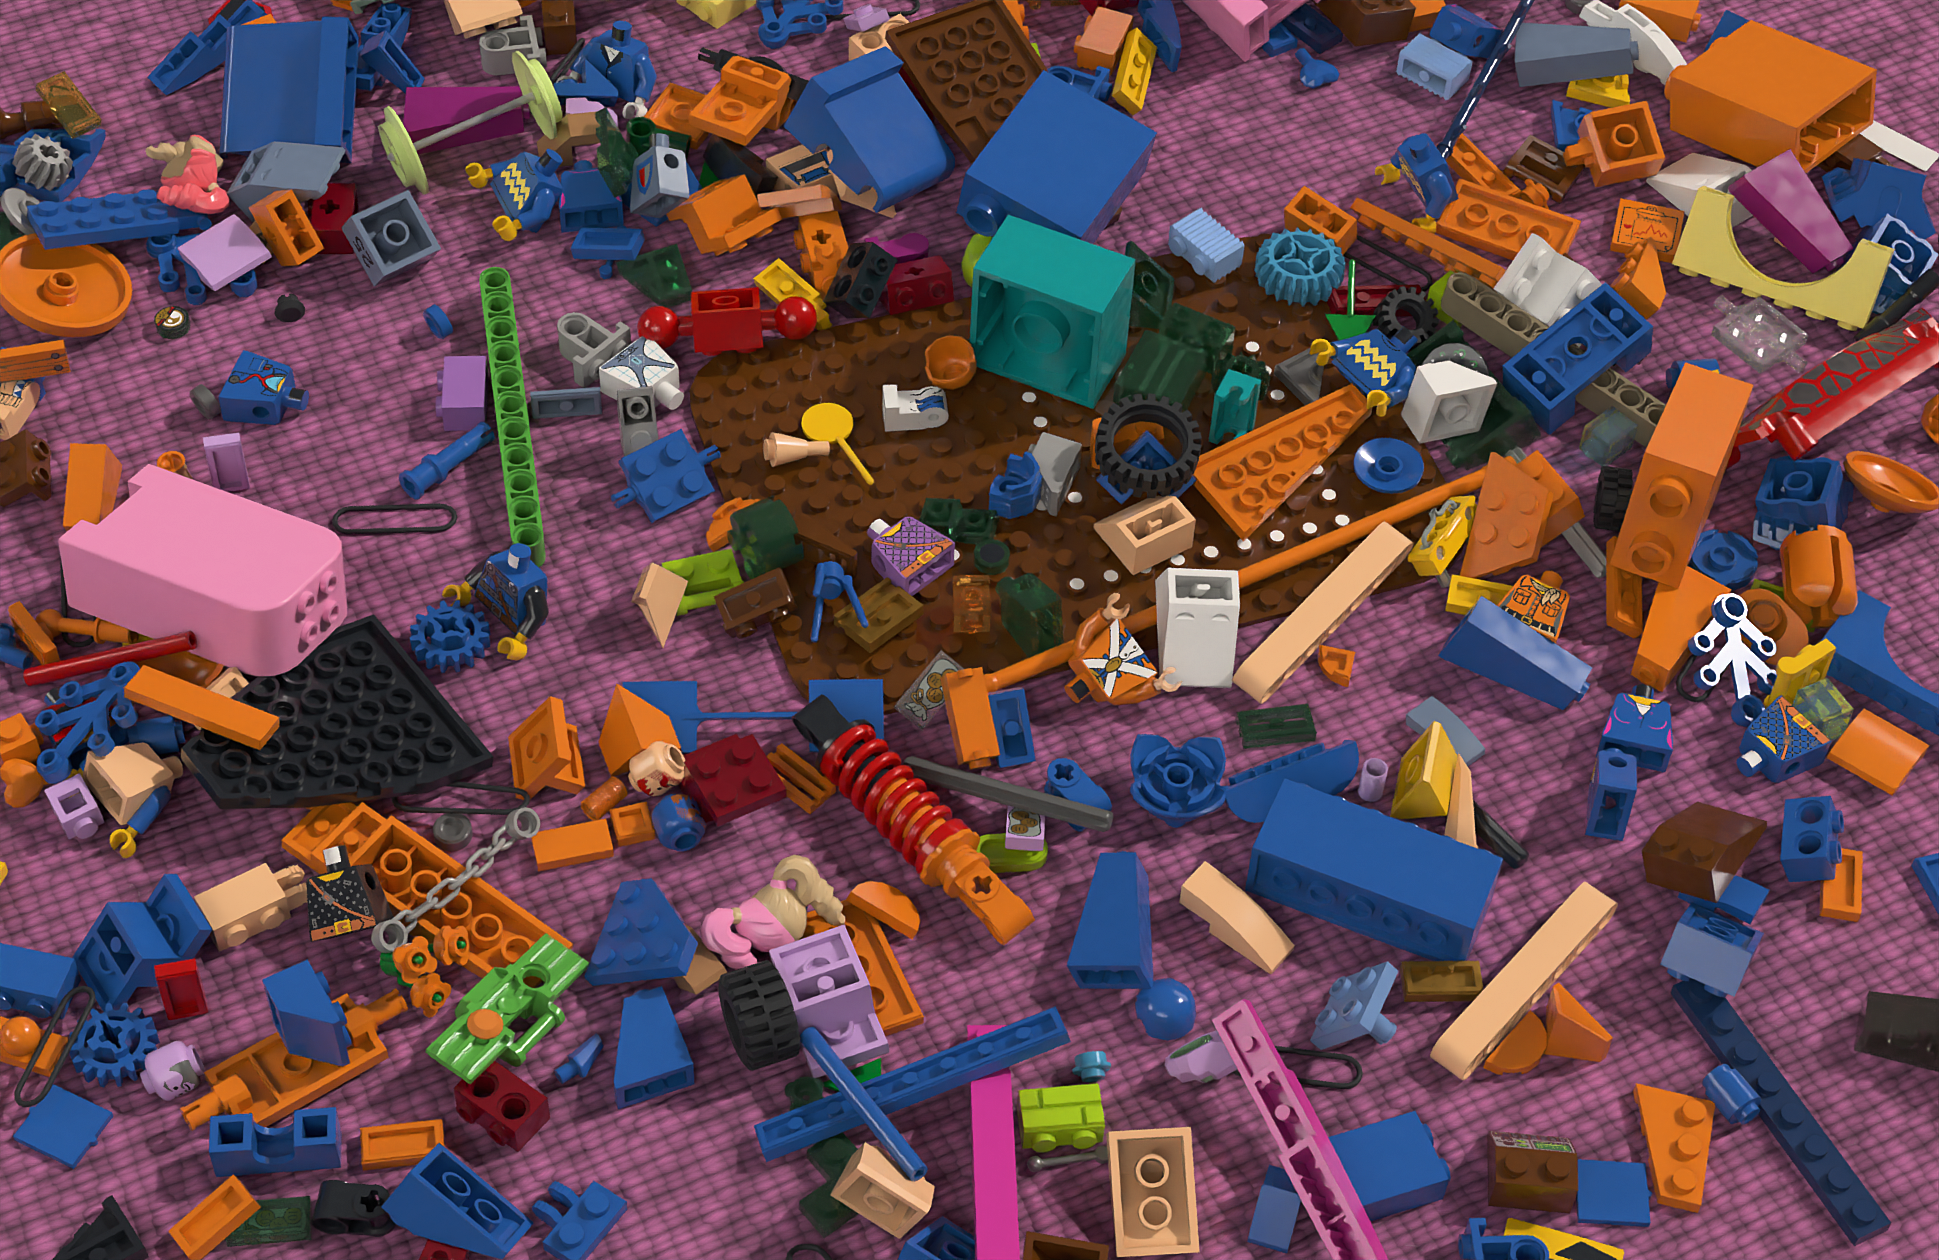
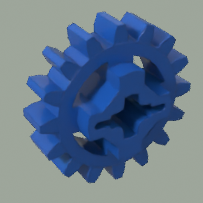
M456 600L453 606L447 607L445 601H440V608L436 610L430 605L427 606V615L417 614L415 616L417 624L410 626L411 649L415 651L416 660L418 662L426 660V667L428 669L433 668L436 664L440 665L441 673H445L448 666H453L456 672H460L461 664L464 663L472 668L474 666L473 658L483 659L485 657L484 648L490 647L489 622H485L484 613L482 611L475 613L474 605L471 603L465 608H461L460 600ZM470 628L473 630L474 636L470 635ZM427 636L430 637L431 644L426 641Z
M107 1003L105 1012L101 1014L94 1008L91 1009L92 1019L85 1021L69 1052L75 1071L77 1073L83 1072L85 1081L88 1083L97 1077L100 1087H105L109 1079H114L117 1087L122 1086L123 1078L129 1076L133 1081L138 1080L136 1071L139 1068L146 1070V1055L157 1050L156 1045L160 1043L151 1016L145 1018L140 1007L130 1013L128 1003H123L119 1010H113L111 1003Z

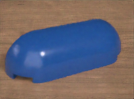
M1344 740L1341 745L1330 749H1325L1324 743H1319L1237 773L1228 778L1229 786H1223L1224 789L1221 788L1222 792L1226 795L1225 803L1239 818L1248 822L1260 823L1265 821L1284 778L1296 783H1304L1315 790L1334 796L1343 791L1356 774L1359 763L1357 743L1353 740Z

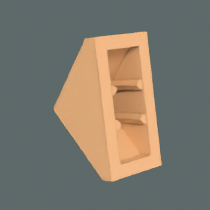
M650 563L643 568L631 602L638 604L659 643L664 648L688 581L657 564Z

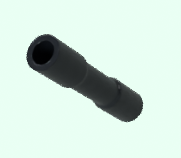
M1927 269L1891 306L1854 336L1855 341L1857 342L1864 337L1881 332L1896 324L1915 305L1921 303L1939 287V275L1932 269Z

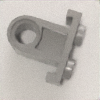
M532 15L519 16L520 27L492 30L480 37L481 65L486 73L491 75L514 74L512 53L516 51L522 53L528 61L536 59L543 68L547 67L545 48H538L543 46L541 28H534Z
M568 313L562 316L557 323L560 354L573 363L574 381L583 388L600 379L599 367L631 344L630 327L621 321L616 324V332L614 334L581 313Z

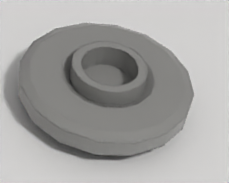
M6 189L0 198L1 206L6 216L24 234H34L35 231L27 218V206L38 205L40 202L31 194L21 189Z

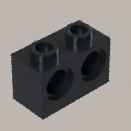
M874 242L851 243L823 302L846 318H870L898 259Z

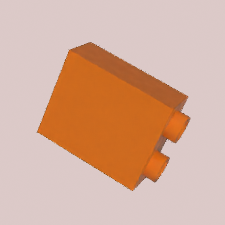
M1750 20L1727 37L1717 38L1706 52L1686 66H1677L1670 73L1664 89L1665 98L1670 101V130L1756 167L1791 149L1801 167L1807 173L1873 124L1877 69Z
M1685 362L1644 453L1609 565L1679 588L1716 499L1754 386L1753 384Z

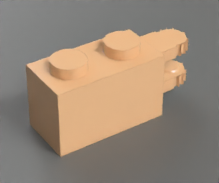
M264 863L194 896L196 905L212 928L209 935L219 952L229 947L238 946L248 938L266 929L278 927L283 921L291 918V910L303 905L305 902L307 903L306 883L294 886L303 880L305 875L303 869L298 865H293L272 874L268 865Z

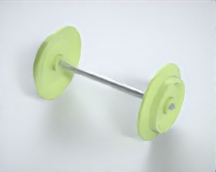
M519 51L512 53L515 75L523 96L415 143H412L396 112L390 106L385 107L386 122L378 126V131L388 156L387 159L390 160L402 184L405 187L415 185L423 195L429 193L427 178L417 150L528 103L529 109L543 133L550 140L556 138V123L562 120L561 105L552 82L540 62L536 59L528 61Z

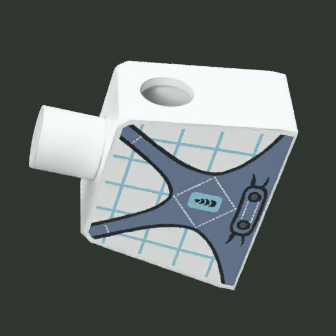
M643 336L599 367L600 390L617 400V390L652 386L655 407L662 403L669 409L674 410L683 401L684 394L678 390L679 368L677 364L655 341L648 340Z

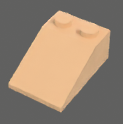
M1191 1127L1108 1132L1106 1137L1116 1257L1199 1253Z

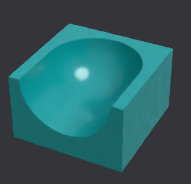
M1007 215L973 268L970 343L976 356L977 367L1094 409L1126 355L1136 259Z

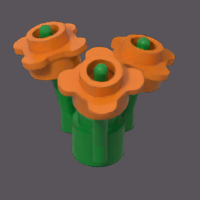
M443 926L435 935L433 943H428V940L423 936H416L412 939V943L396 947L391 953L380 954V967L382 971L388 976L397 977L399 985L411 988L410 998L412 1005L416 1008L421 1007L423 1015L428 1018L436 1015L438 1009L444 1005L451 993V985L446 982L442 983L440 975L434 972L437 968L436 958L444 965H451L452 962H457L458 965H465L469 959L468 932L464 926H457L456 929H451L450 926ZM429 952H434L436 958L432 957ZM426 972H427V973H430V974H428V975H424V976H421L420 978H418L420 975H422V974H424V973H426Z

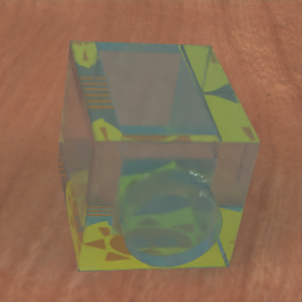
M1611 406L1584 426L1579 449L1599 465L1608 466L1632 448L1638 425Z
M1829 678L1799 689L1792 704L1831 740L1840 737L1848 728V723L1854 710Z

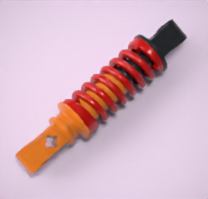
M823 694L792 716V721L801 735L819 750L815 761V768L818 773L826 777L833 785L839 786L841 794L852 801V805L857 811L864 813V817L869 824L877 827L879 834L890 841V845L895 851L902 853L906 863L916 867V872L925 885L930 887L943 885L944 892L950 898H959L1002 945H1006L1035 921L1031 910L1019 896L1013 894L997 875L989 869V859L983 853L977 852L980 843L979 835L973 832L961 819H952L951 809L946 805H939L938 795L935 792H926L927 786L922 779L913 778L914 772L912 768L907 765H901V758L897 753L888 752L889 747L885 740L876 739L874 726L868 720L859 719L849 723L838 712L834 704Z

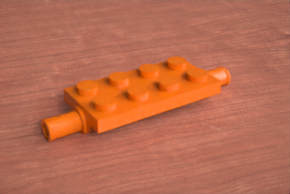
M395 988L366 1006L364 1003L360 1005L354 1004L347 993L332 1001V1003L339 1002L347 1019V1024L344 1026L352 1041V1045L347 1047L350 1064L342 1067L290 1054L279 1033L276 1032L205 1071V1078L212 1092L185 1107L179 1108L186 1124L189 1123L188 1126L191 1131L210 1121V1116H219L222 1113L225 1115L252 1113L254 1121L258 1125L267 1127L294 1112V1110L303 1107L388 1059L387 1049L376 1033L378 1031L377 1026L402 1012L408 1011L403 996H398L400 993Z

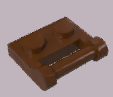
M1529 135L1511 157L1503 174L1511 179L1515 176L1524 182L1529 178L1534 184L1541 183L1547 189L1549 195L1552 196L1551 200L1561 204L1569 190L1583 174L1585 164L1566 167L1563 151Z

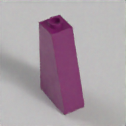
M520 86L406 87L403 125L412 143H415L523 96ZM528 103L419 149L417 154L523 133L525 119H530L531 117Z
M1791 149L1743 175L1727 187L1729 192L1813 274L1824 267L1828 272L1845 262L1842 256L1854 249Z

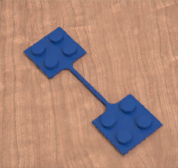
M883 679L809 680V703L823 694L834 704L838 712L849 723L859 719L868 720L874 726L876 739L884 740ZM697 681L622 682V687L669 716L681 746L682 754H688L697 750V728L704 721L792 720V716L797 713H703L697 706ZM809 743V752H819L812 743Z

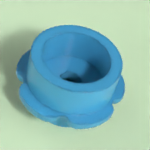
M1103 1051L1085 1052L1074 1057L1076 1067L1072 1069L1074 1075L1081 1076L1082 1082H1097L1106 1078L1105 1073L1110 1070L1111 1063L1107 1062L1106 1053Z

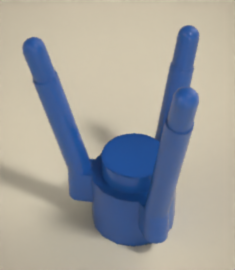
M829 561L817 564L813 590L816 604L812 624V642L818 641L824 599H835L839 597L843 590H846L862 627L867 628L869 626L864 610L853 588L852 576L844 575L843 567L836 562Z

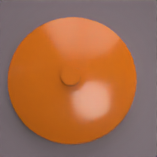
M34 233L19 237L9 242L0 250V305L12 317L32 329L55 336L88 337L112 329L122 321L128 312L133 291L131 278L123 264L112 253L96 243L45 250L37 234Z

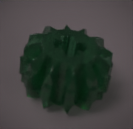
M1240 351L1238 356L1227 353L1224 360H1217L1214 373L1211 376L1212 389H1214L1215 394L1228 369L1260 379L1261 386L1258 401L1264 399L1270 383L1269 371L1266 370L1265 361H1257L1255 354L1249 357L1244 356L1242 351Z

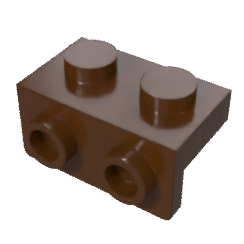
M27 429L0 442V505L3 508L30 492L43 501L51 498V450L43 439L37 438Z
M780 567L713 596L724 621V630L731 638L736 636L738 639L749 637L758 631L757 627L771 622V624L783 622L791 617L790 612L798 609L783 570Z

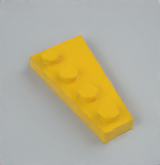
M1628 75L1570 81L1566 97L1611 108L1630 104Z

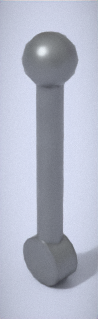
M1099 1146L1095 1152L1047 1159L1033 1156L1028 1160L1027 1166L1030 1171L1039 1172L1042 1167L1091 1160L1105 1164L1108 1162L1107 1147Z

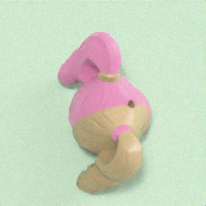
M792 855L779 862L770 884L761 888L738 907L731 909L717 908L706 915L700 928L701 939L708 950L721 954V960L728 967L737 970L757 963V958L750 952L751 947L760 952H769L771 949L799 940L803 936L807 925L806 906L809 904L819 916L823 917L827 923L833 926L845 924V916L841 913L843 905L838 898L833 896L834 888L827 884L825 879L820 878L816 867L809 858ZM789 879H794L796 882L795 891L787 887ZM734 924L738 933L731 931L730 926Z

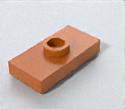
M20 601L8 606V613L16 634L38 662L43 665L60 661L57 648L53 643V636L44 622L38 624Z

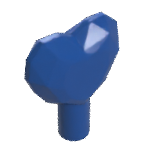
M1305 48L1297 50L1295 57L1303 65L1300 70V80L1306 87L1314 89L1321 86V84L1332 83L1338 80L1340 73L1335 66L1323 60L1313 59Z

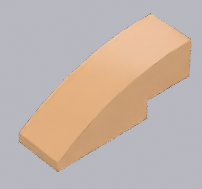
M1206 861L1182 885L1179 903L1210 923L1209 933L1269 974H1272L1294 950L1295 945L1273 919L1241 888Z

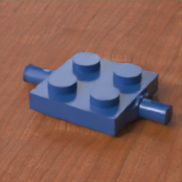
M682 429L671 433L618 461L626 476L628 488L612 494V503L619 500L614 504L619 509L635 500L644 509L652 524L715 491L705 473L704 465L719 459L721 454L718 451L707 456L718 449L716 445H712L697 453L690 446Z

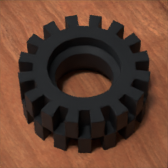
M1404 286L1400 287L1397 291L1396 289L1391 291L1377 305L1378 307L1373 315H1376L1373 326H1379L1377 329L1391 340L1403 327L1396 319V310L1402 309L1407 311L1416 322V328L1409 330L1418 339L1410 349L1413 352L1434 335L1437 330L1435 327L1439 324V319L1434 317L1439 313L1437 308H1430L1434 304L1431 298L1427 302L1423 299L1426 295L1425 292L1421 291L1416 295V288L1410 287L1406 291Z
M1609 466L1601 467L1594 500L1593 526L1595 529L1620 532L1632 494V469Z

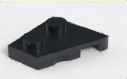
M111 1195L101 1203L104 1210L91 1225L84 1223L74 1234L73 1240L64 1246L52 1260H145L149 1256L143 1243L113 1195Z

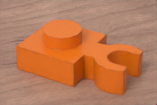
M832 242L833 251L829 256L822 255V248L819 244L814 246V254L821 263V267L812 268L813 288L820 293L822 300H824L841 265L837 264L841 257V249L837 242Z

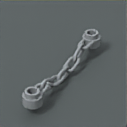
M527 807L510 812L505 824L493 834L492 843L487 848L478 849L467 860L465 871L455 879L452 877L446 878L427 893L426 901L414 910H403L391 920L380 922L374 927L371 940L375 948L382 953H391L396 947L406 944L408 933L416 926L419 916L431 908L440 909L459 894L462 884L471 877H480L492 866L494 855L499 850L504 851L518 840L535 836L540 828V819L537 813ZM517 819L521 822V831L517 826ZM505 831L512 837L507 842L505 838L498 839ZM479 856H481L482 860L488 859L487 863L480 869L478 865L471 866ZM449 884L448 889L454 891L438 903V898L433 897V895ZM404 916L405 922H411L406 928L399 921ZM384 931H385V932L388 934V936H389V942H388V943H385V941H384V939H383V932H384Z

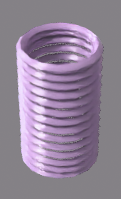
M1370 758L1364 762L1358 794L1365 801L1375 802L1383 795L1388 773V766L1383 760Z

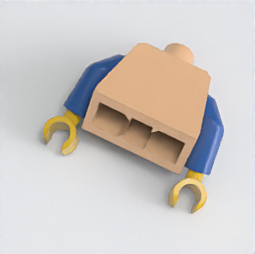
M143 742L129 745L115 744L112 752L103 757H97L92 751H88L87 758L79 764L80 769H72L70 775L66 778H71L80 773L87 787L120 825L129 824L126 830L118 829L110 835V845L113 850L120 843L126 841L120 849L122 858H129L136 852L137 847L134 837L138 833L143 834L159 816L171 799L174 779L181 777L183 774V767L178 757L170 756L160 759L153 749Z

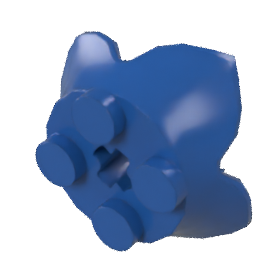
M1138 734L1130 754V765L1135 781L1130 787L1133 799L1144 809L1148 810L1149 813L1164 820L1167 825L1174 828L1181 827L1186 822L1220 808L1226 799V795L1221 790L1224 787L1220 786L1226 764L1225 752L1220 738L1196 737L1189 739L1181 747H1174L1164 737L1153 734Z

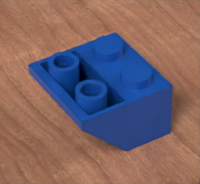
M307 959L262 979L273 1024L288 1053L342 1067L350 1064L347 1047L352 1045V1041L344 1026L347 1024V1019L339 1002H331L328 996L331 990L322 971L315 973Z

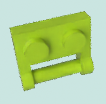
M732 549L662 563L663 568L688 581L676 616L688 614V610L715 605L716 602L713 596L744 583Z

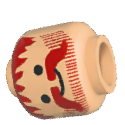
M663 741L653 742L647 749L630 759L629 781L638 792L643 791L651 797L661 796L682 782L685 758L675 745L667 744Z

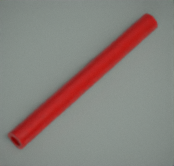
M192 631L26 668L23 672V678L28 686L44 684L110 669L123 662L136 663L194 650L197 647V639Z

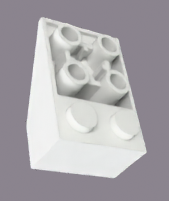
M1691 153L1662 169L1657 175L1648 177L1646 182L1678 209L1685 211L1684 214L1689 216L1698 188L1706 186L1732 195L1727 187L1752 170L1744 164ZM1735 197L1731 211L1732 227L1753 216Z
M1167 568L1155 580L1159 678L1167 667L1176 668L1175 672L1165 675V681L1168 684L1173 685L1182 681L1180 687L1231 688L1240 609L1238 571Z

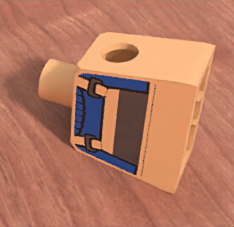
M802 144L767 158L766 168L778 176L773 189L775 191L825 185L838 195L832 171L828 168L830 165L827 157L828 150L823 149L812 154Z

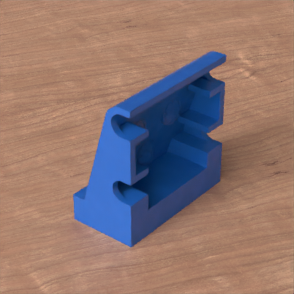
M322 17V21L234 25L227 28L219 156L221 158L228 159V154H240L248 158L252 150L276 141L343 147L345 153L339 163H352L359 37L349 18Z
M886 46L811 77L783 126L812 154L829 146L833 152V159L828 168L854 193L860 195L873 187L878 195V200L873 207L876 213L949 178L955 168L954 154L898 73L904 62Z

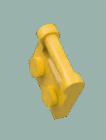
M1826 638L1814 646L1811 644L1805 646L1795 658L1789 656L1782 657L1776 666L1777 677L1771 694L1763 702L1765 709L1781 695L1790 704L1797 707L1819 693L1836 647Z

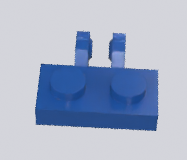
M553 1181L548 1187V1193L554 1200L569 1209L564 1217L556 1208L543 1201L537 1200L532 1206V1212L538 1219L553 1228L543 1241L544 1250L559 1260H586L626 1212L627 1201L595 1181L589 1185L580 1197L569 1187Z

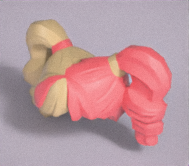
M190 135L187 142H177L173 146L170 143L160 142L157 148H154L152 145L146 148L145 152L148 157L167 163L160 181L163 186L160 187L156 198L162 203L169 206L174 205L182 210L188 209L195 213L204 214L221 213L230 205L227 192L217 184V173L223 166V159L216 153L213 144L199 135Z

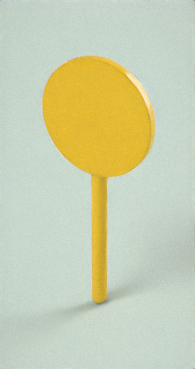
M821 403L809 408L804 413L801 421L804 434L812 441H828L829 444L839 443L865 481L872 485L874 483L873 478L844 440L853 430V417L846 408L834 403Z

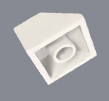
M1451 361L1418 366L1401 415L1419 444L1478 432L1497 382L1494 378Z

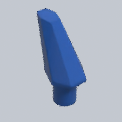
M597 1033L567 1055L569 1059L567 1063L554 1070L561 1084L576 1075L582 1078L586 1077L604 1046Z

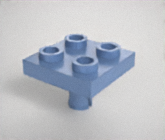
M1387 961L1371 968L1366 967L1350 976L1338 978L1329 990L1331 996L1325 1009L1316 1018V1028L1310 1041L1320 1050L1365 1034H1370L1380 1045L1387 1043L1394 1036L1397 1026L1383 1016L1380 1011L1398 970Z

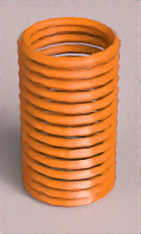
M611 776L592 794L581 801V808L588 818L593 821L599 820L628 795V790L620 779Z

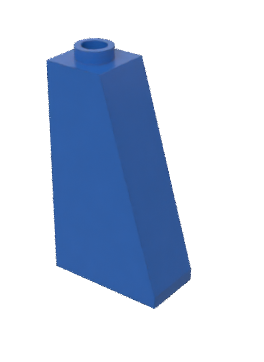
M1483 596L1476 601L1452 630L1438 655L1446 661L1561 710H1564L1573 699L1579 702L1590 686L1586 679L1592 670L1591 666Z
M1136 852L1100 853L1066 965L1080 989H1151L1153 987L1148 874Z

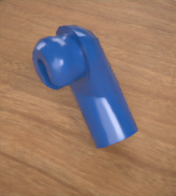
M0 623V661L23 670L30 668L33 662V654L17 648L16 639L13 636L15 629L12 625Z

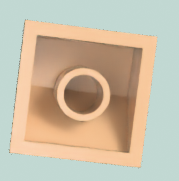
M865 1142L851 1156L830 1196L900 1239L930 1210L935 1186L927 1182L924 1177L918 1181H911L897 1162L891 1159L884 1149L878 1146H871Z

